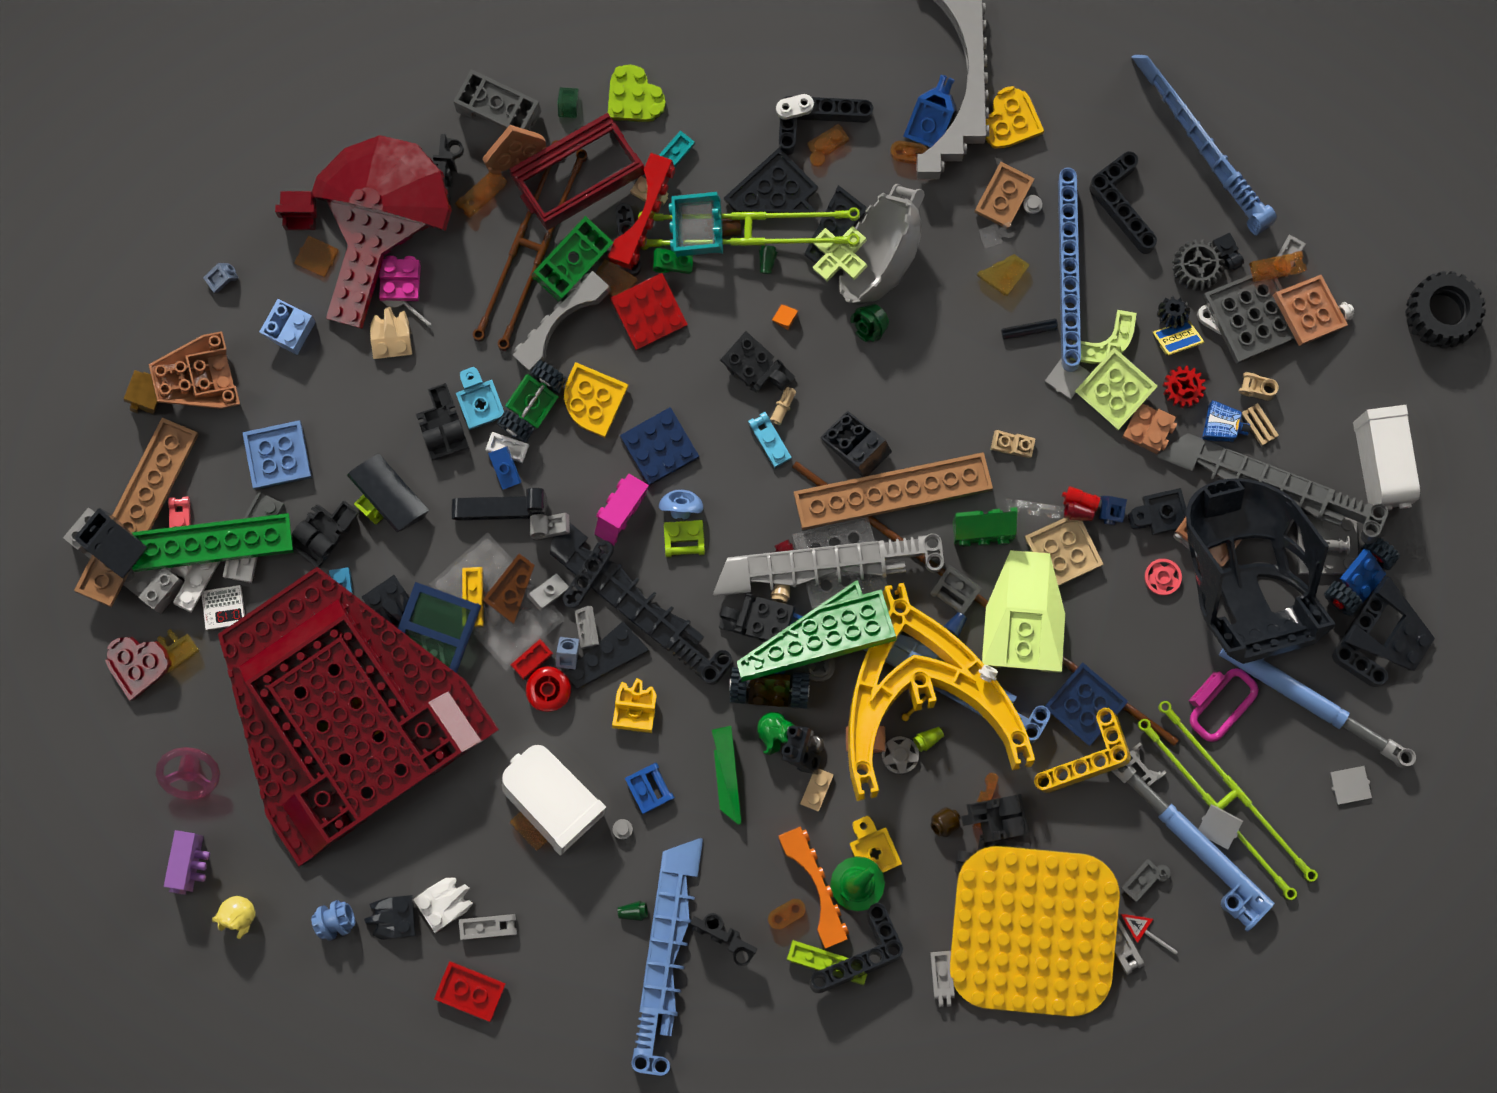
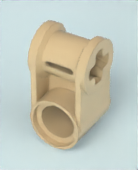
M1246 372L1243 373L1244 380L1239 393L1249 397L1271 400L1276 395L1279 386L1273 379ZM1264 387H1271L1273 393H1267L1264 390Z

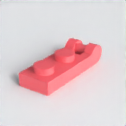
M168 498L169 528L191 525L190 498ZM177 507H183V512H177Z

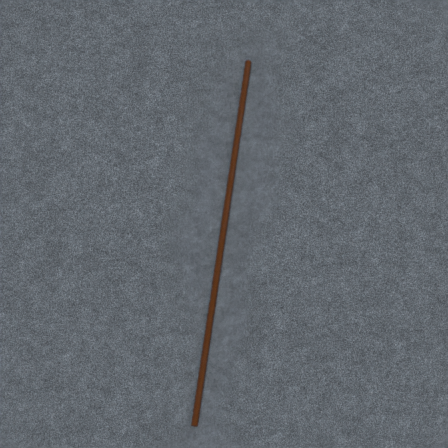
M796 461L792 468L817 486L828 485ZM873 516L862 518L895 542L896 539L903 541V538ZM915 556L925 564L924 556ZM932 559L929 561L930 566L933 568L940 566ZM942 568L937 574L943 576L946 570ZM979 594L974 599V601L986 609L988 600ZM1063 656L1062 665L1074 673L1078 666ZM1129 703L1122 708L1139 721L1148 719L1151 723V728L1173 746L1178 742L1177 738Z

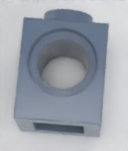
M560 637L556 652V667L576 669L579 655V639Z

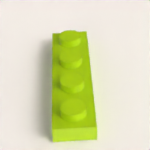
M793 940L786 961L820 971L848 958ZM857 962L851 964L852 969L855 971L862 969L861 965ZM839 970L832 972L833 976L843 977V973ZM867 974L851 980V982L864 986Z

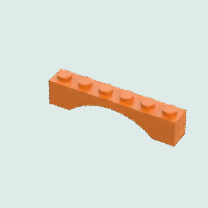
M800 826L779 835L778 838L785 855L795 860L807 871L817 888L821 907L817 932L824 949L847 940L846 935L849 934L846 924H841L840 909L837 904L833 905L831 897H834L829 885L825 886L823 879L826 876L822 867H817L815 860L818 857L814 848H809L807 842L810 841L806 829L802 831Z

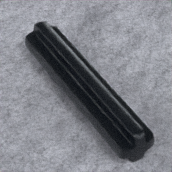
M1054 318L1007 327L1001 330L1003 339L1056 330L1058 329V322Z

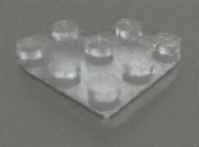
M1005 499V506L1008 507V511H1011L1010 508L1017 507L1018 512H1020V509H1025L1028 514L1041 516V512L1047 513V517L1060 519L1061 515L1065 513V507L1017 499H1015V503H1010L1011 499Z

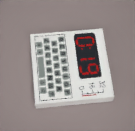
M241 585L203 591L202 603L207 631L228 628L245 616Z

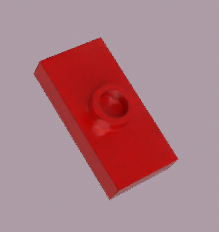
M539 639L516 659L511 666L525 680L554 654Z

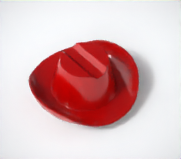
M550 666L539 668L532 673L527 681V700L534 708L540 711L551 712L558 710L570 698L571 685L569 679L558 668Z

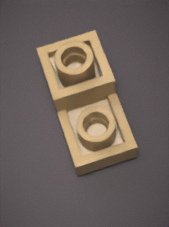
M996 430L994 431L990 450L1031 458L1035 438Z

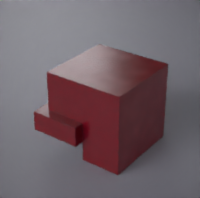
M280 191V205H275V213L278 218H282L283 228L285 230H316V199L312 192Z

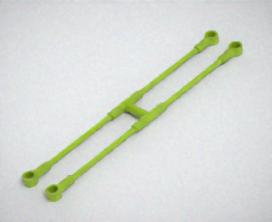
M854 207L849 210L835 212H732L731 214H721L722 219L745 220L744 238L723 240V244H731V246L834 243L849 244L852 247H856L860 242L859 236L854 233L849 236H837L834 238H752V220L835 217L850 218V220L856 221L860 218V212ZM857 212V215L853 217L851 213ZM655 214L653 219L654 221L672 220V215ZM712 214L682 215V219H712ZM852 238H856V239H857V241L854 242V243L851 242L850 240H851ZM647 239L646 245L643 248L641 247V249L646 250L649 247L670 245V240ZM683 240V245L713 244V240Z
M1163 701L1159 704V711L1165 713L1175 725L1177 724L1232 790L1218 803L1214 801L1209 793H1206L1162 743L1160 737L1151 728L1150 721L1142 719L1138 722L1139 730L1145 731L1152 741L1159 745L1203 796L1202 799L1209 807L1213 804L1220 809H1224L1238 797L1295 860V864L1304 873L1305 880L1312 882L1317 879V872L1311 870L1301 858H1298L1252 805V801L1229 775H1226L1180 722L1181 719L1171 709V704L1168 701ZM1162 704L1168 706L1167 711L1162 709ZM1143 721L1147 723L1146 729L1141 727ZM1238 830L1237 837L1274 878V882L1283 891L1284 897L1287 900L1295 899L1297 891L1294 888H1290L1280 876L1278 877ZM1309 872H1312L1314 874L1313 879H1309ZM1289 890L1293 892V896L1291 898L1287 895V892Z

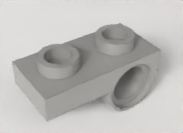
M567 513L551 516L543 514L530 516V536L535 540L570 533L569 514Z

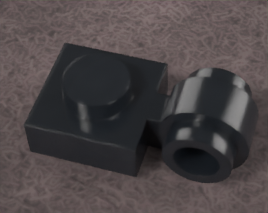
M1227 233L1212 241L1213 246L1218 248L1216 250L1217 253L1222 252L1220 259L1227 256L1225 263L1229 270H1236L1242 267L1244 259L1240 253H1235L1239 248L1231 233Z

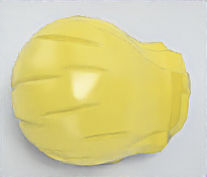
M241 896L230 897L221 904L217 915L212 918V922L218 923L220 931L225 928L230 930L236 929L239 931L237 939H241L243 935L249 932L250 924L255 918L254 905L247 898Z

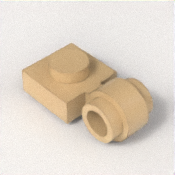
M640 176L630 192L645 202L647 199V180ZM668 193L665 196L662 195L660 200L661 206L668 200Z

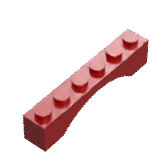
M650 153L644 168L647 180V199L644 209L635 224L627 232L614 240L608 255L611 263L631 270L639 261L640 254L638 253L641 247L643 248L646 244V234L653 227L655 212H659L662 195H666L669 178L672 179L675 173V167L671 159Z

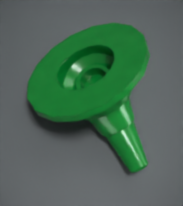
M856 856L847 858L838 864L832 873L830 886L838 904L847 910L863 911L869 909L872 904L878 903L884 893L885 879L877 863L869 858Z

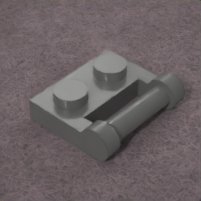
M949 566L930 595L933 597L937 596L964 615L982 587L952 566ZM944 586L964 600L965 603L961 605L941 591V588Z

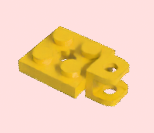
M869 816L853 821L852 826L857 840L849 843L855 857L869 858L878 864L882 872L902 864L886 827L877 831ZM862 822L867 825L865 830L860 828ZM873 848L881 851L877 860L875 857H870L871 849Z

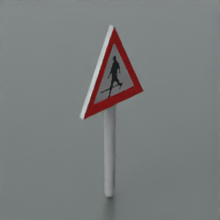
M1120 914L1136 943L1139 942L1145 933L1175 955L1178 953L1171 946L1146 930L1153 919Z

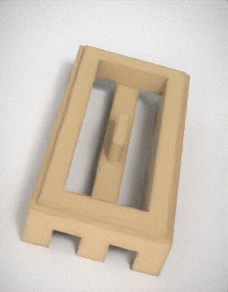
M1258 403L1242 412V418L1246 423L1250 424V430L1261 446L1279 436ZM1254 410L1257 412V414L1259 415V417L1261 418V420L1263 421V423L1265 424V426L1267 427L1268 431L1272 436L1269 435V433L1263 426L1262 422L1260 421ZM1250 413V415L1256 422L1257 426L1265 436V440L1262 438V436L1260 435V433L1258 432V430L1256 429V427L1254 426V424L1252 423L1251 419L1247 414Z

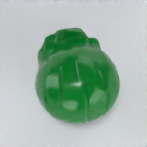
M778 712L766 713L758 722V735L767 747V750L763 751L767 755L778 752L781 742L787 743L788 727L794 725Z

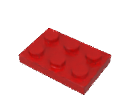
M449 961L434 1000L491 1022L506 983Z

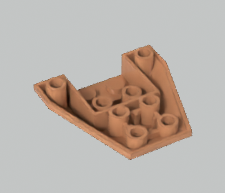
M222 331L202 335L149 364L157 402L217 409L240 405L237 389L233 384L227 360V349Z

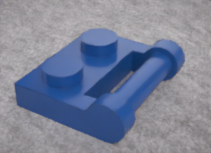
M657 762L625 778L642 814L675 798L673 793L669 792L658 770ZM649 773L652 774L663 796L657 799L646 777Z

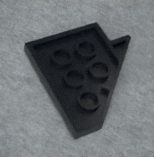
M778 148L724 197V201L735 212L810 213L816 212V210L806 200L818 190V186Z

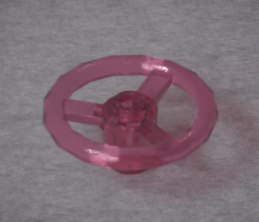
M183 747L173 749L164 754L157 763L155 775L159 785L167 793L177 798L191 800L202 798L212 793L219 784L220 770L217 762L209 754L199 749ZM177 756H182L178 771L164 776V767L168 761ZM200 759L205 761L212 772L211 781L199 773ZM179 779L184 781L194 780L204 788L188 792L179 790L171 786L170 783Z

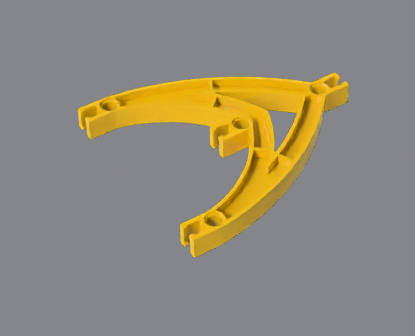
M904 583L898 584L897 590L894 591L895 595L899 594V599L894 600L891 595L892 585L885 586L883 595L896 638L898 639L903 631L924 644L945 662L913 655L894 668L877 685L883 665L896 641L868 648L855 685L848 726L849 771L856 800L865 799V792L861 788V784L864 783L869 785L870 797H877L879 789L872 764L875 736L890 706L907 689H909L914 711L922 710L923 702L919 698L921 694H925L927 697L928 709L934 708L937 700L933 686L960 698L979 712L997 732L1006 747L1012 770L1020 769L1021 760H1018L1017 755L1020 752L1023 753L1026 760V768L1032 767L1035 758L1026 729L1012 702L998 681L991 680V682H987L980 678L979 669H982L984 665L982 661L950 631L911 606ZM899 608L903 610V613H898L895 609ZM919 680L923 682L924 685H917L915 681ZM1013 739L1019 740L1021 744H1015L1013 742ZM857 770H864L866 775H860Z

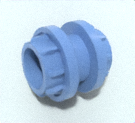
M336 900L331 902L330 909L325 905L318 907L314 915H312L311 921L316 935L321 939L326 938L330 941L336 938L337 932L341 935L349 934L350 929L355 925V916L348 903Z

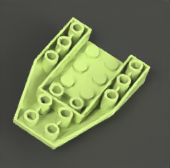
M1010 550L986 606L982 663L995 668L1008 667L1061 673L1065 611L1050 553Z

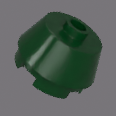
M876 304L857 308L850 318V322L854 323L858 330L855 332L856 335L864 342L880 340L889 326L886 312Z

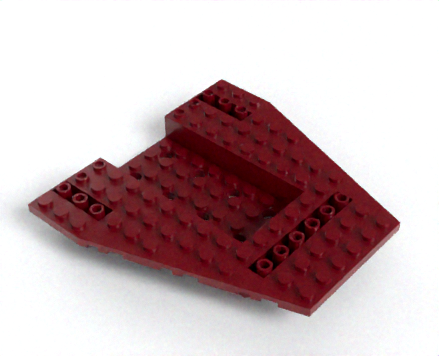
M318 567L218 634L228 668V675L233 686L232 690L238 713L243 724L245 739H247L255 777L258 781L260 796L265 807V815L298 866H302L367 821L366 818L429 775H435L499 731V728L464 678ZM334 664H337L340 668V672L336 676L330 674V667ZM300 687L306 689V696L302 699L296 695V691ZM356 697L362 701L359 709L352 707V700ZM322 720L327 721L329 725L325 732H321L318 728V724ZM376 731L384 733L383 741L376 742L374 740ZM345 753L351 758L348 765H343L340 761L341 756ZM399 764L406 766L407 770L403 776L396 773V767ZM366 787H370L373 790V795L369 799L365 798L362 794L363 789Z

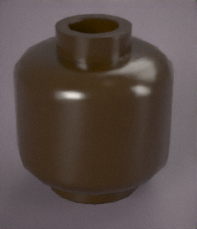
M942 808L932 816L931 829L937 836L948 837L960 828L961 817L954 809Z

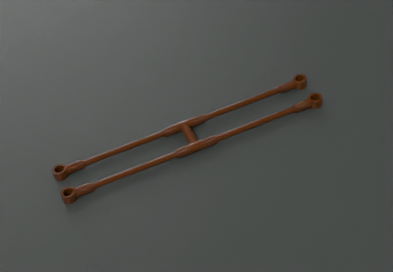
M584 149L576 152L577 159L571 171L572 175L559 205L566 201L576 175L579 174L583 162L588 158L587 152ZM580 154H585L584 158H579L578 156ZM551 166L545 169L534 195L536 201L539 198ZM529 210L519 227L509 251V258L486 313L482 317L478 328L473 331V338L477 342H481L485 338L484 331L489 322L490 313L520 245L538 251L533 263L532 274L542 263L552 239L555 226L548 230L541 244L523 238L531 217ZM531 274L511 322L507 326L503 337L498 341V347L502 351H506L510 347L509 340L514 331L513 327L533 281ZM477 333H482L480 338L475 337ZM502 342L507 343L505 347L500 346Z

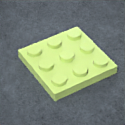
M1113 348L1075 392L1119 430L1158 386L1117 349Z

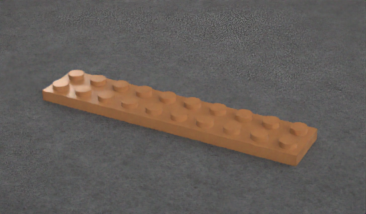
M161 419L113 513V516L130 532L151 530L199 435L198 432L167 419ZM92 555L74 591L112 608L128 574L121 578Z
M982 452L794 491V498L801 528L806 530L989 492L993 490L985 455Z

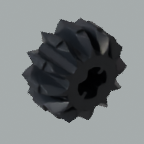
M1174 296L1170 300L1165 298L1159 304L1157 311L1160 324L1166 323V328L1169 325L1173 329L1177 326L1182 328L1184 323L1188 322L1190 308L1187 307V302H1181V297L1178 300Z

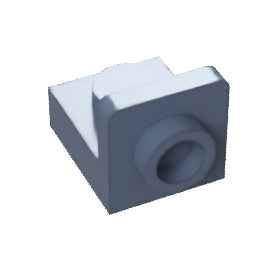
M218 263L203 278L214 293H218L230 281H236L239 277L232 265L229 263Z

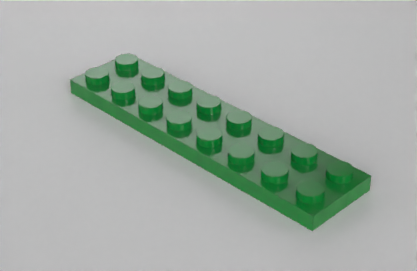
M289 513L131 532L148 547L146 552L132 567L133 572L293 553Z

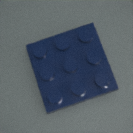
M671 407L620 435L649 486L699 458L697 451Z
M1082 662L1045 707L1049 709L1054 717L1090 746L1101 734L1096 717L1098 711L1102 708H1109L1117 715L1128 703V700ZM1105 715L1103 723L1110 722L1112 715Z

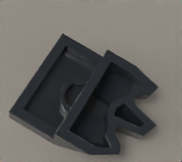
M393 575L363 595L362 599L369 607L390 623L400 624L410 596L396 576Z
M413 895L384 898L369 904L370 908L375 910V914L364 918L367 925H377V928L373 931V936L381 940L416 936Z

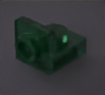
M560 87L557 102L559 117L577 118L579 88Z

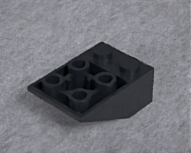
M849 411L841 416L820 437L862 477L869 476L892 453L887 441Z
M101 508L96 510L74 537L82 547L121 578L128 574L148 549L142 541L113 515Z

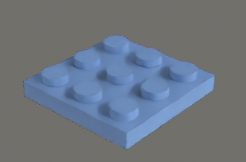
M300 420L242 432L254 490L312 478Z

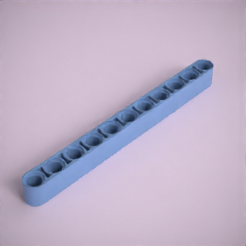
M1064 168L1060 172L1058 180L1061 358L1064 370L1073 372L1077 370L1081 360L1077 174L1072 168ZM1069 177L1071 181L1067 182L1063 178ZM1070 195L1072 199L1068 200L1065 199L1063 196ZM1064 213H1070L1072 217H1066ZM1068 230L1071 231L1073 234L1069 236L1066 235L1064 231ZM1069 248L1073 250V253L1069 254L1064 250ZM1065 267H1072L1074 271L1068 272L1065 270ZM1072 285L1074 289L1068 290L1065 286ZM1072 303L1075 307L1068 308L1065 304ZM1072 321L1075 323V326L1070 327L1066 322ZM1072 339L1076 344L1069 345L1066 340ZM1074 358L1076 363L1071 364L1066 359Z

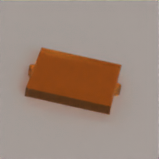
M308 235L303 247L299 249L300 253L294 263L325 278L330 266L334 265L333 261L339 250Z

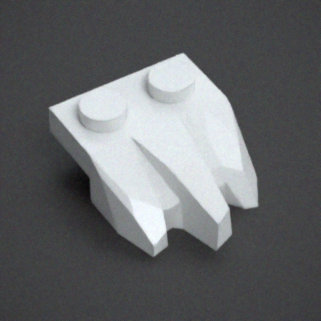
M445 878L413 899L434 933L439 932L452 921L461 917L473 904L470 900H464V895L470 888L465 884L456 888V878Z

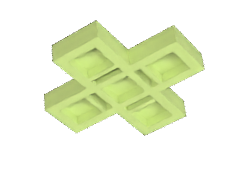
M853 226L843 236H849L853 233L857 234L860 242L856 247H852L849 244L813 243L825 254L813 266V270L827 282L840 268L853 280L867 268V264L855 254L867 239ZM825 228L816 238H834L835 236ZM852 238L850 241L854 243L857 239Z

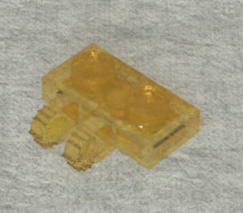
M172 629L167 631L168 636L174 642L172 645L168 646L163 637H157L158 642L167 650L169 659L172 662L171 667L166 673H169L200 651L189 634L178 639Z

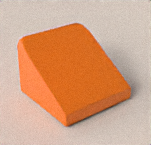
M781 304L772 321L789 330L798 315V311Z

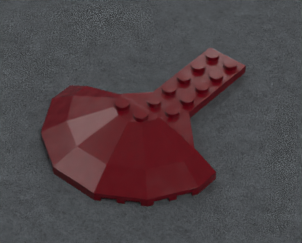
M379 135L344 148L316 177L312 194L315 199L328 203L348 244L326 319L362 329L384 255L391 252L390 249L398 244L401 245L411 239L412 235L420 230L423 231L428 227L446 231L452 209L447 198L448 191L443 180L444 174L418 144Z

